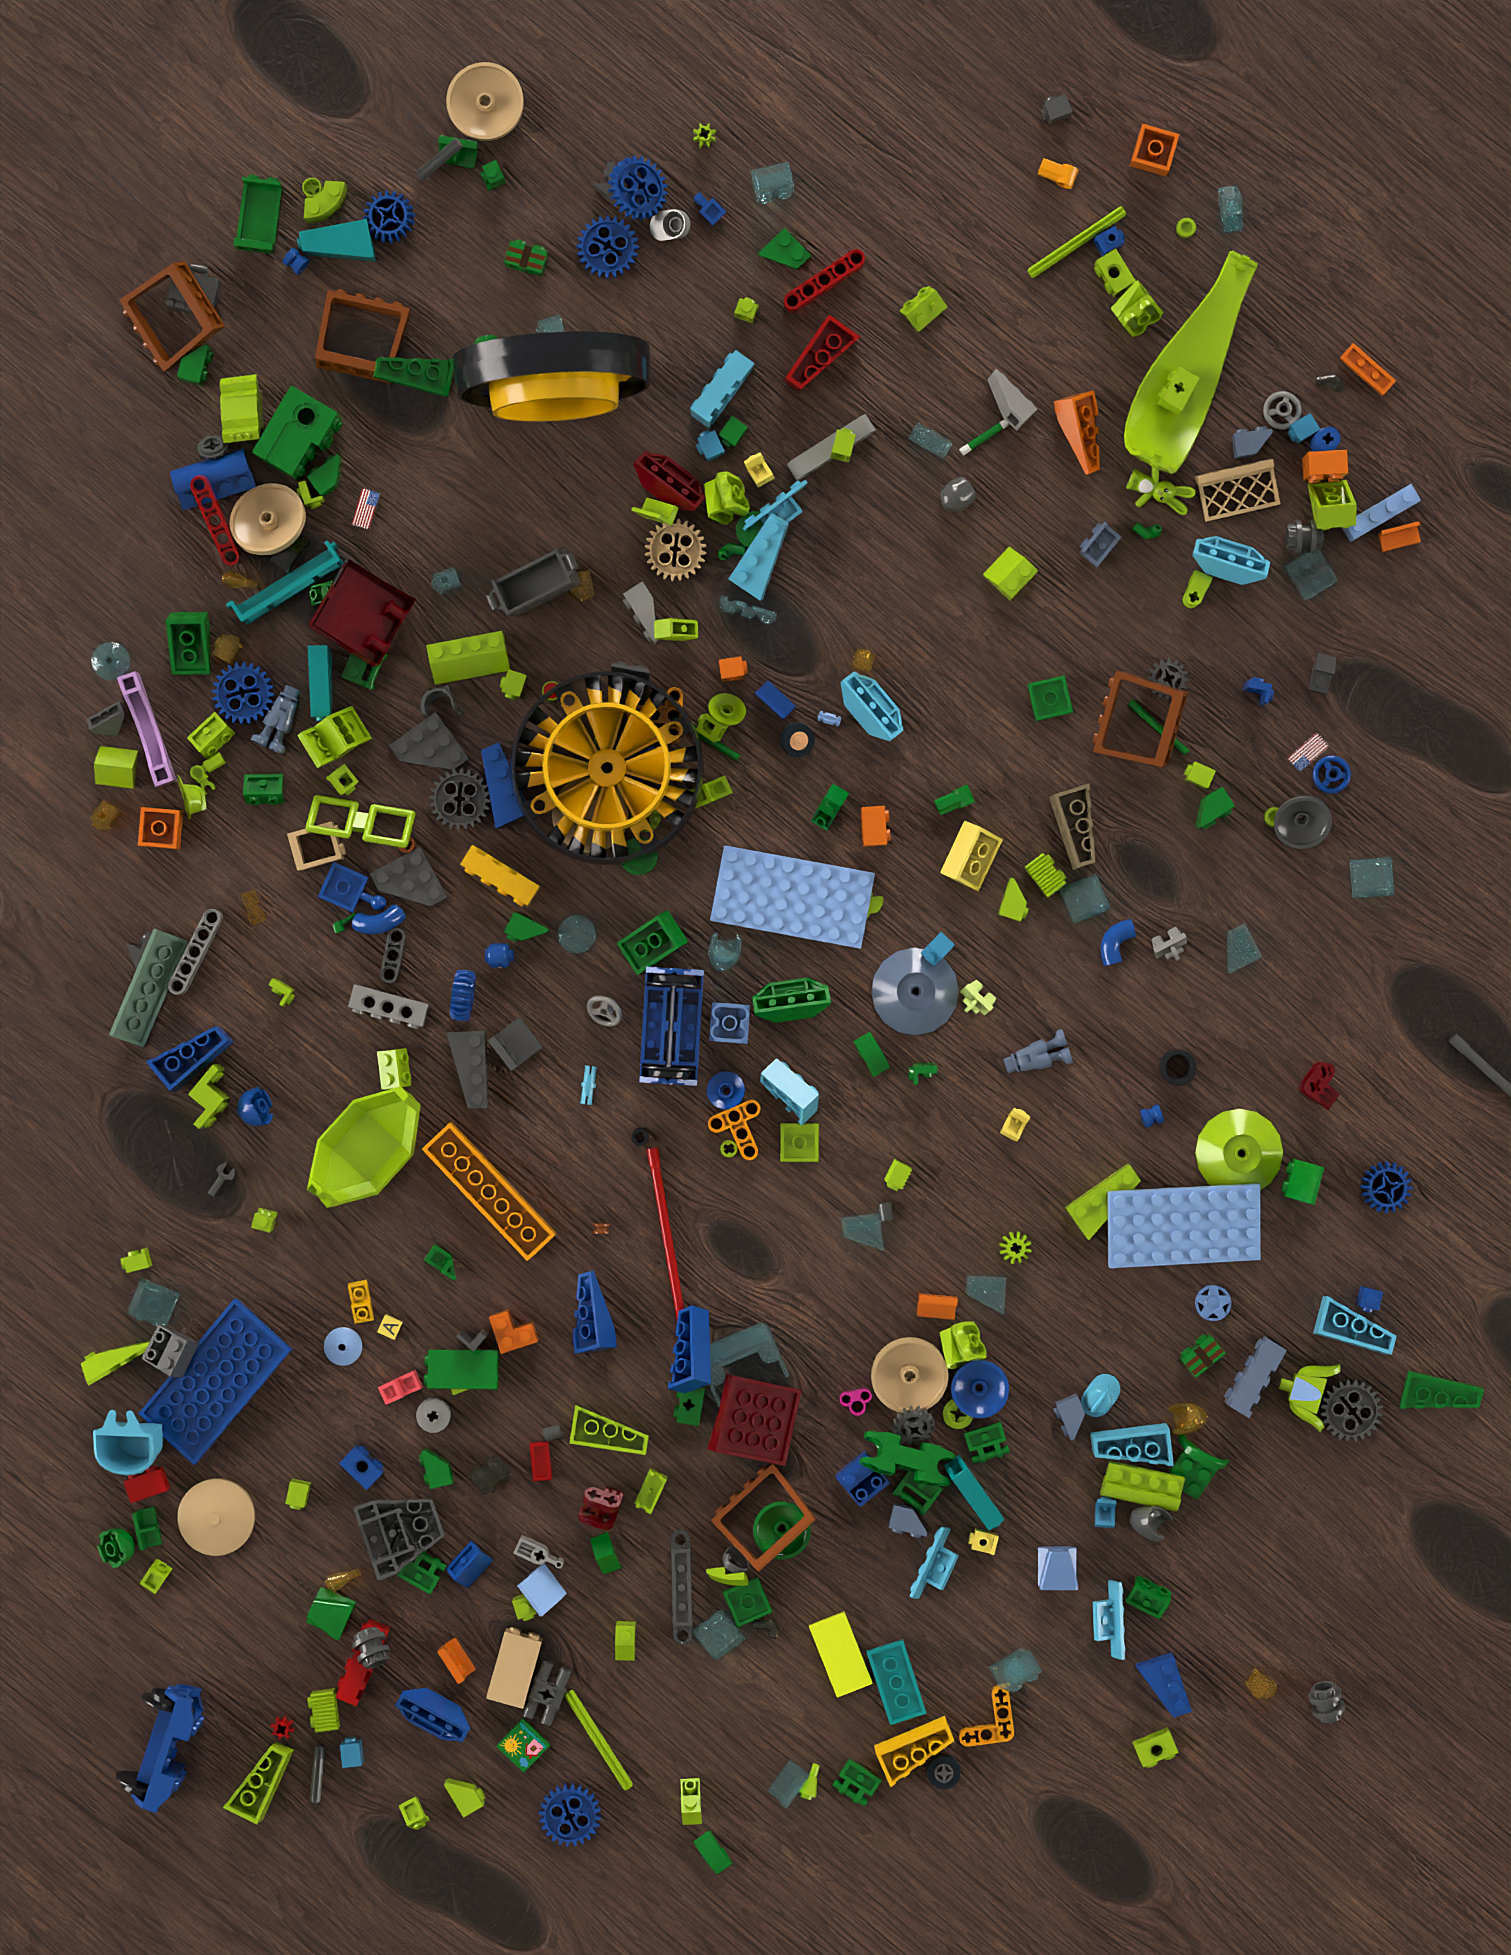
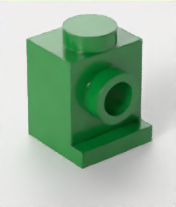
M496 160L482 166L483 172H480L488 191L506 183Z

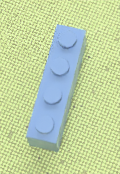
M1412 484L1357 515L1356 526L1342 529L1349 541L1352 542L1417 504L1421 499Z

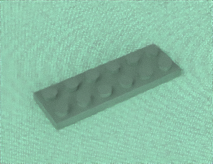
M155 928L153 929L111 1028L110 1036L141 1047L145 1046L168 991L169 981L188 944L187 940Z

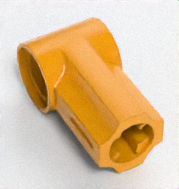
M1043 158L1037 175L1055 181L1057 185L1063 188L1072 189L1079 170L1072 165H1061Z

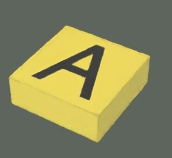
M385 1314L377 1332L395 1340L403 1322Z

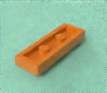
M1354 343L1339 358L1381 396L1396 382L1392 376Z

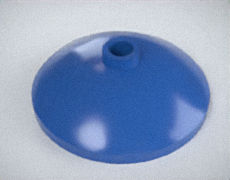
M985 1360L971 1361L959 1368L954 1375L951 1384V1394L956 1406L963 1413L974 1418H986L999 1412L1005 1405L1009 1394V1384L1004 1372L994 1363ZM981 1384L982 1390L976 1391V1385Z

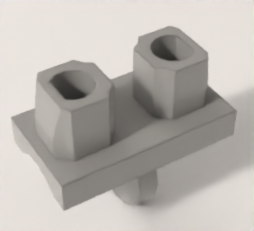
M1177 927L1167 931L1170 940L1166 942L1163 941L1160 935L1151 939L1156 959L1165 955L1167 960L1174 957L1178 961L1180 960L1178 954L1184 951L1182 946L1187 944L1185 933L1181 934Z

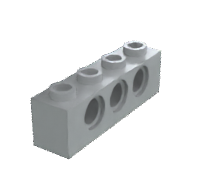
M354 984L348 1007L353 1008L352 1012L363 1014L366 1011L371 1013V1017L382 1019V1016L390 1018L389 1022L400 1024L403 1021L408 1023V1027L419 1029V1026L423 1027L425 1025L430 1004ZM368 997H372L375 1000V1005L372 1008L367 1007L365 1004ZM386 1002H391L394 1006L393 1011L390 1013L384 1010ZM405 1007H409L412 1010V1015L409 1018L404 1017L402 1014Z

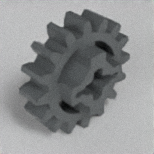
M1168 658L1166 663H1164L1163 659L1159 660L1160 665L1154 663V670L1149 669L1148 671L1152 674L1146 678L1148 680L1176 688L1175 682L1180 679L1177 689H1187L1184 682H1188L1189 679L1185 678L1184 675L1188 671H1182L1184 665L1178 666V660L1171 663V659ZM1169 667L1174 668L1177 672L1170 671ZM1160 669L1161 675L1159 679L1155 680L1156 673ZM1166 675L1167 677L1172 678L1170 684L1167 681L1164 682L1163 680L1166 677ZM1154 689L1151 692L1152 694L1157 692L1158 699H1160L1163 695L1165 700H1168L1169 696H1171L1169 694Z
M910 1406V1410L903 1408V1413H897V1418L893 1419L895 1434L901 1436V1443L907 1441L908 1445L912 1442L918 1445V1441L925 1443L924 1438L930 1439V1433H934L935 1423L932 1414L928 1413L926 1408L921 1411L920 1406H917L916 1409Z

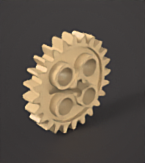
M680 519L677 520L676 524L673 523L672 526L662 523L663 527L660 528L656 525L657 532L650 531L653 538H646L650 545H645V549L650 550V552L645 553V556L651 557L647 564H654L651 570L658 569L657 576L663 573L664 580L671 576L672 582L675 577H678V580L681 582L682 576H685L688 580V573H692L695 576L694 569L701 570L698 563H705L701 556L707 555V552L702 551L706 544L700 543L704 540V536L698 537L700 530L694 532V524L687 527L688 521H685L682 525ZM678 533V549L681 552H677L676 566L672 567L673 551L671 549H674L675 535ZM665 535H670L673 538L670 544L662 542V538ZM684 537L692 540L689 546L685 547L681 544V540ZM661 555H669L670 561L665 564L660 562ZM682 556H686L690 560L685 566L679 564V559Z

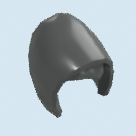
M962 476L949 481L940 492V501L943 509L949 513H957L967 509L976 499L973 487Z
M1144 1506L1136 1508L1131 1512L1130 1523L1141 1536L1151 1541L1159 1542L1164 1539V1536L1156 1533L1157 1528L1164 1521H1171L1173 1518L1163 1508Z

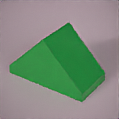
M605 1532L590 1538L596 1562L603 1575L620 1569L621 1565L609 1533Z

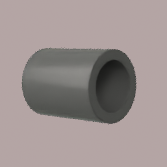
M891 1202L879 1203L880 1221L894 1219Z
M560 1424L543 1429L546 1442L563 1437Z

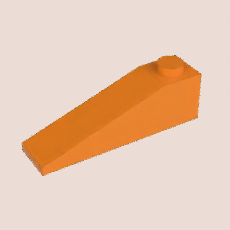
M1094 390L1054 401L1057 420L1085 474L1100 470L1099 446L1096 444V434H1099V427H1095V416H1098V407Z

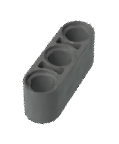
M400 928L391 929L387 936L380 973L381 979L386 983H394L400 976L407 940L406 932ZM396 931L402 934L400 942H395L392 938L393 933ZM392 950L398 952V959L396 961H391L389 958V953ZM388 969H392L395 973L392 980H388L385 976Z

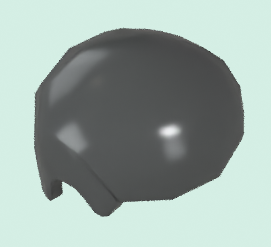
M733 1544L724 1552L722 1561L724 1567L730 1573H745L750 1567V1562Z

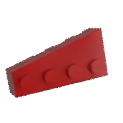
M828 315L783 381L799 392L857 341L860 336L831 315Z
M369 1619L367 1624L363 1623L360 1631L376 1627L380 1632H384L387 1638L391 1627ZM352 1648V1651L355 1653L352 1659L348 1658L344 1668L347 1671L345 1676H341L337 1684L339 1690L335 1698L357 1707L374 1668L366 1669L363 1664H359L357 1657L361 1652L360 1650L355 1651Z

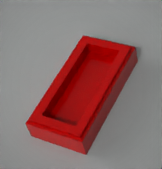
M549 1441L529 1443L533 1482L552 1480Z

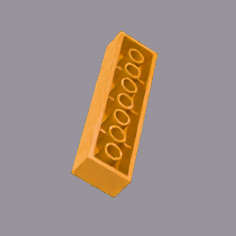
M453 1122L444 1127L422 1148L428 1157L526 1261L533 1257L557 1234Z

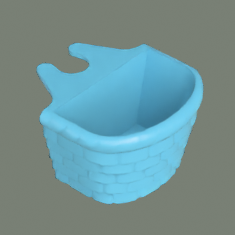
M110 1410L103 1427L93 1430L94 1454L97 1462L104 1469L120 1475L129 1476L142 1473L152 1465L157 1455L162 1451V1424L138 1423L131 1410L126 1413L127 1422H116V1411Z

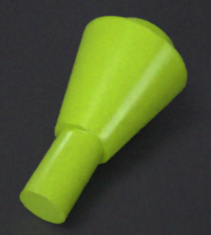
M813 1763L810 1774L798 1791L801 1793L800 1797L812 1800V1797L816 1798L817 1774L820 1765Z

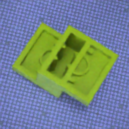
M353 706L327 716L316 726L297 735L317 768L342 758L355 747L372 739Z
M220 1064L212 1065L188 1094L205 1108V1111L194 1123L198 1129L210 1127L217 1119L215 1115L223 1112L229 1105L227 1101L230 1097L214 1085L224 1075L222 1071L225 1068Z

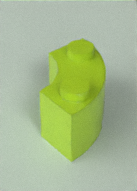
M325 181L324 188L318 195L305 199L304 219L306 223L324 221L330 218L329 216L342 206L348 188L345 182Z

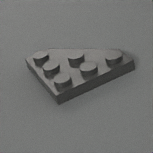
M436 712L389 745L400 762L453 770L469 760V757Z
M421 847L370 873L378 891L427 906H433L448 898Z

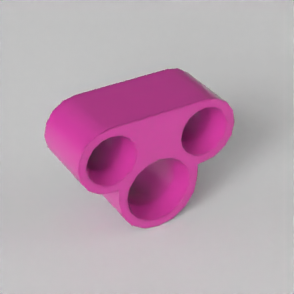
M867 1388L845 1391L839 1396L840 1403L843 1406H849L850 1412L855 1416H860L865 1412V1403L869 1402L872 1398L871 1391ZM867 1392L868 1397L862 1398L861 1394ZM845 1395L850 1397L849 1401L844 1402L842 1400L843 1396ZM859 1401L862 1403L863 1407L860 1411L852 1409L854 1402Z

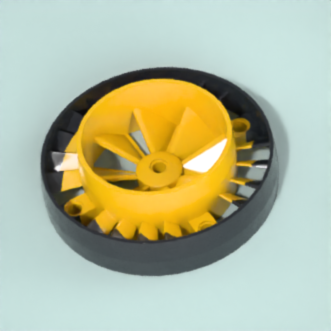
M567 331L517 335L477 343L461 349L453 356L454 377L459 399L471 405L492 408V413L495 417L512 421H563L605 414L618 407V400L645 391L649 387L650 345L641 338L618 333Z
M595 671L569 678L548 690L535 702L523 718L513 742L510 761L511 783L516 802L522 815L535 833L548 845L568 857L582 862L601 865L623 864L642 859L655 853L674 839L684 828L697 805L704 772L703 753L697 731L690 717L677 700L667 691L647 679L617 671ZM601 676L608 677V702H602ZM624 678L631 680L625 705L619 703ZM584 679L591 703L586 706L582 705L571 686L572 683ZM646 686H649L653 691L642 710L638 711L636 707ZM554 693L567 714L559 724L539 708ZM566 696H573L575 698L573 705H565L564 699ZM668 699L681 716L658 728L649 718ZM585 713L600 748L599 751L580 719ZM623 714H630L616 749L613 750ZM530 721L551 735L547 738L525 726ZM673 725L680 728V733L676 736L669 733V728ZM689 733L692 734L694 746L669 752L667 745ZM657 741L661 745L629 760H624ZM522 743L543 749L544 754L518 750V745ZM553 744L584 757L589 762L552 752ZM698 761V769L671 768V763ZM610 763L613 766V770L610 773H604L602 771L603 764ZM516 766L542 767V771L516 773ZM628 774L657 784H661L660 790L655 789L639 781L631 779L625 775ZM590 775V778L556 796L553 790L554 787ZM674 780L696 785L695 792L670 786L669 781ZM545 783L547 791L523 804L519 790ZM599 786H601L592 821H586L584 818ZM614 786L618 787L633 818L627 820ZM664 796L687 806L686 813L684 814L662 801ZM539 800L545 803V808L542 811H537L534 807L535 803ZM558 808L564 814V817L546 835L533 820ZM655 810L675 826L660 841H658L647 821V818ZM575 823L578 827L566 849L561 844ZM628 828L632 830L643 851L629 855L623 830ZM589 830H594L590 855H583ZM643 830H647L651 834L650 839L647 841H643L639 837L640 832ZM606 832H611L613 858H606Z

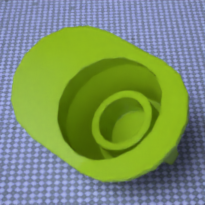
M177 775L178 785L184 799L188 820H190L191 814L206 809L205 794L197 785L183 784L180 776Z

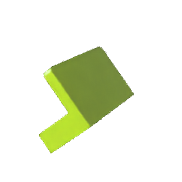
M646 497L642 509L632 507L631 511L643 518L672 526L679 508L675 505Z

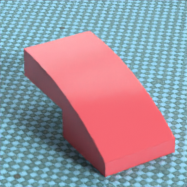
M416 1370L379 1386L378 1389L387 1405L423 1388V1385Z

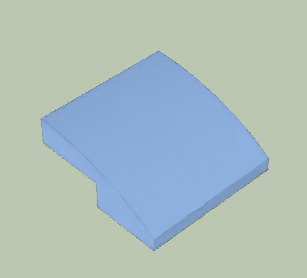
M545 1563L537 1567L526 1579L517 1585L539 1616H543L567 1594Z

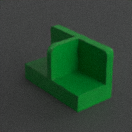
M439 135L438 152L454 139L460 140L463 145L444 164L471 169L475 168L479 147L476 141Z
M155 1506L134 1511L132 1516L139 1550L142 1551L148 1547L162 1545L163 1542Z

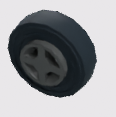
M939 1754L929 1761L926 1773L929 1782L933 1786L945 1790L957 1784L960 1779L961 1770L959 1763L954 1757L947 1754Z

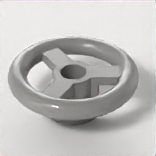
M1279 391L1273 393L1265 401L1263 407L1264 417L1268 424L1276 429H1289V426L1301 417V404L1297 397L1289 392ZM1284 397L1283 401L1279 402L1275 409L1269 410L1273 400ZM1289 399L1294 403L1296 408L1294 418L1290 415L1292 411V405L1290 404ZM1280 407H1284L1286 412L1282 413ZM1278 414L1284 417L1288 423H1277L1270 416Z
M594 996L589 999L587 1011L595 1022L607 1027L616 1026L621 1022V1008L613 999L605 996ZM602 1001L599 1008L593 1009L595 1002ZM614 1010L616 1011L617 1017H615L612 1014ZM597 1015L605 1016L611 1021L603 1020Z

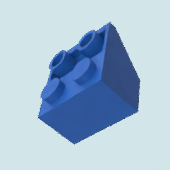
M865 1450L835 1474L837 1480L859 1507L890 1484L884 1474L874 1472L859 1464L860 1458L870 1457Z

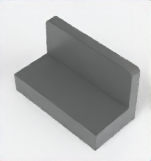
M483 1328L472 1339L461 1330L456 1337L474 1352L489 1333Z

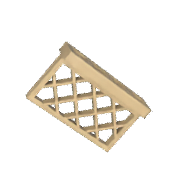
M1273 459L1195 476L1205 522L1280 505ZM1264 472H1269L1270 481L1267 486L1258 481ZM1247 476L1254 480L1248 490L1239 485L1243 477ZM1226 481L1235 484L1230 494L1220 489ZM1256 482L1265 487L1259 497L1250 492ZM1211 485L1216 489L1211 499L1204 495V486ZM1237 487L1246 492L1241 501L1232 497ZM1267 490L1274 494V502L1267 503L1262 500ZM1219 491L1228 496L1222 506L1213 501ZM1248 494L1258 499L1253 507L1243 504ZM1230 498L1239 503L1235 511L1231 512L1224 508ZM1213 503L1220 509L1216 515L1209 517L1207 509Z

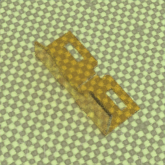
M252 890L241 894L251 924L254 925L265 921L266 918L262 907L257 905L259 899L256 891ZM252 893H254L256 900H253Z

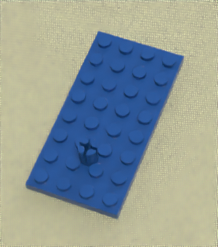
M237 1298L233 1299L198 1341L199 1345L183 1378L169 1376L138 1413L148 1423L162 1424L163 1437L193 1465L198 1463L293 1350Z

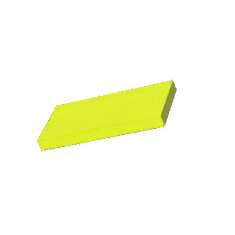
M844 1611L809 1625L837 1698L873 1684Z

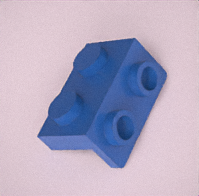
M1253 677L1243 684V691L1261 694L1259 706L1268 704L1269 701H1272L1274 690L1271 689L1272 684L1264 683V679Z

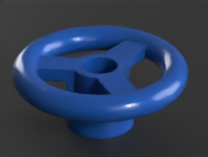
M1325 756L1314 766V783L1325 793L1334 794L1341 792L1350 782V767L1344 759L1338 756ZM1329 761H1335L1341 764L1345 770V773L1341 772L1340 768L1336 766H1331ZM1324 765L1326 778L1321 783L1318 773L1320 767ZM1330 771L1335 772L1334 778L1330 777ZM1340 778L1344 779L1343 783L1338 787H1327L1330 782L1338 781Z

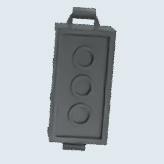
M557 547L554 551L535 559L521 568L499 579L492 580L494 588L486 596L492 611L504 609L506 616L518 617L581 585V580L576 571L579 568L573 553L569 554L567 549ZM495 592H496L497 597H498V599H499V601H500V603H501V606H500V607L498 606V604H497V602H496V600H495V597H494V595H493V593H495Z

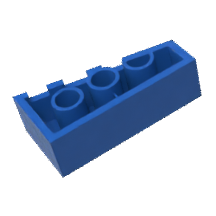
M215 1026L195 1036L193 1039L160 1054L154 1059L146 1061V1063L169 1091L177 1092L233 1043V1040L223 1028Z
M689 1306L678 1313L675 1334L678 1336V1341L673 1348V1353L676 1355L674 1365H671L670 1373H673L672 1382L668 1383V1389L684 1394L711 1384L709 1310Z

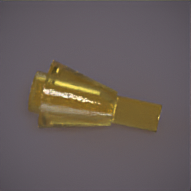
M229 569L228 573H223L222 584H225V588L249 587L257 589V581L248 580Z
M357 1568L347 1573L327 1575L328 1579L325 1582L328 1590L333 1589L335 1593L351 1579L361 1574Z

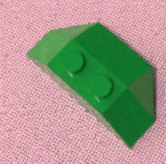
M808 977L769 983L757 995L755 994L752 997L755 1016L774 1023L813 1018L831 1005L829 987Z

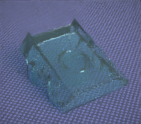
M1391 857L1350 860L1353 898L1394 895L1393 862Z
M1096 874L1059 889L1073 924L1110 910L1109 903Z
M142 1278L128 1307V1314L134 1316L137 1320L152 1323L154 1326L160 1324L167 1327L179 1293Z
M722 1609L715 1611L709 1619L700 1623L692 1630L695 1637L715 1660H718L746 1639L740 1628Z

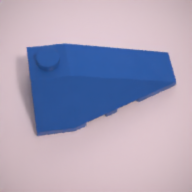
M594 1271L579 1274L576 1294L579 1303L578 1310H575L574 1317H577L576 1328H573L574 1353L596 1352L617 1347L615 1327Z

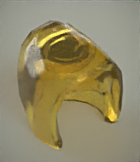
M1178 1403L1168 1407V1410L1172 1411L1176 1425V1429H1173L1174 1434L1182 1435L1196 1432L1206 1423L1207 1414L1198 1404Z

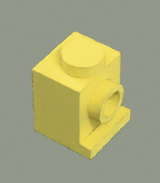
M975 1528L974 1533H970L968 1544H971V1549L994 1555L999 1536L997 1533ZM985 1539L987 1543L985 1545H981L980 1540Z

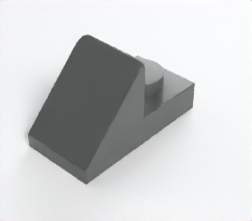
M614 162L607 163V169H604L605 181L612 179L609 174L614 172L612 169L615 167ZM608 182L594 184L595 190L615 204L616 200L610 199L613 196V192H608L612 185H609Z
M1317 653L1307 690L1324 695L1328 693L1332 675L1335 674L1336 657Z
M147 931V934H143L140 940L141 948L126 943L136 969L152 932Z

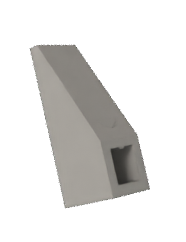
M996 369L987 379L1003 418L1017 431L1032 417L1037 408L1004 374Z
M642 581L623 593L625 599L622 601L628 610L632 608L635 615L633 618L638 626L642 624L646 631L643 633L649 642L653 641L656 644L658 639L654 638V621L656 620L654 600Z

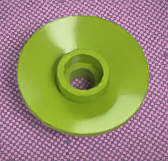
M722 693L715 695L708 705L710 716L723 725H736L746 715L744 703L732 694Z

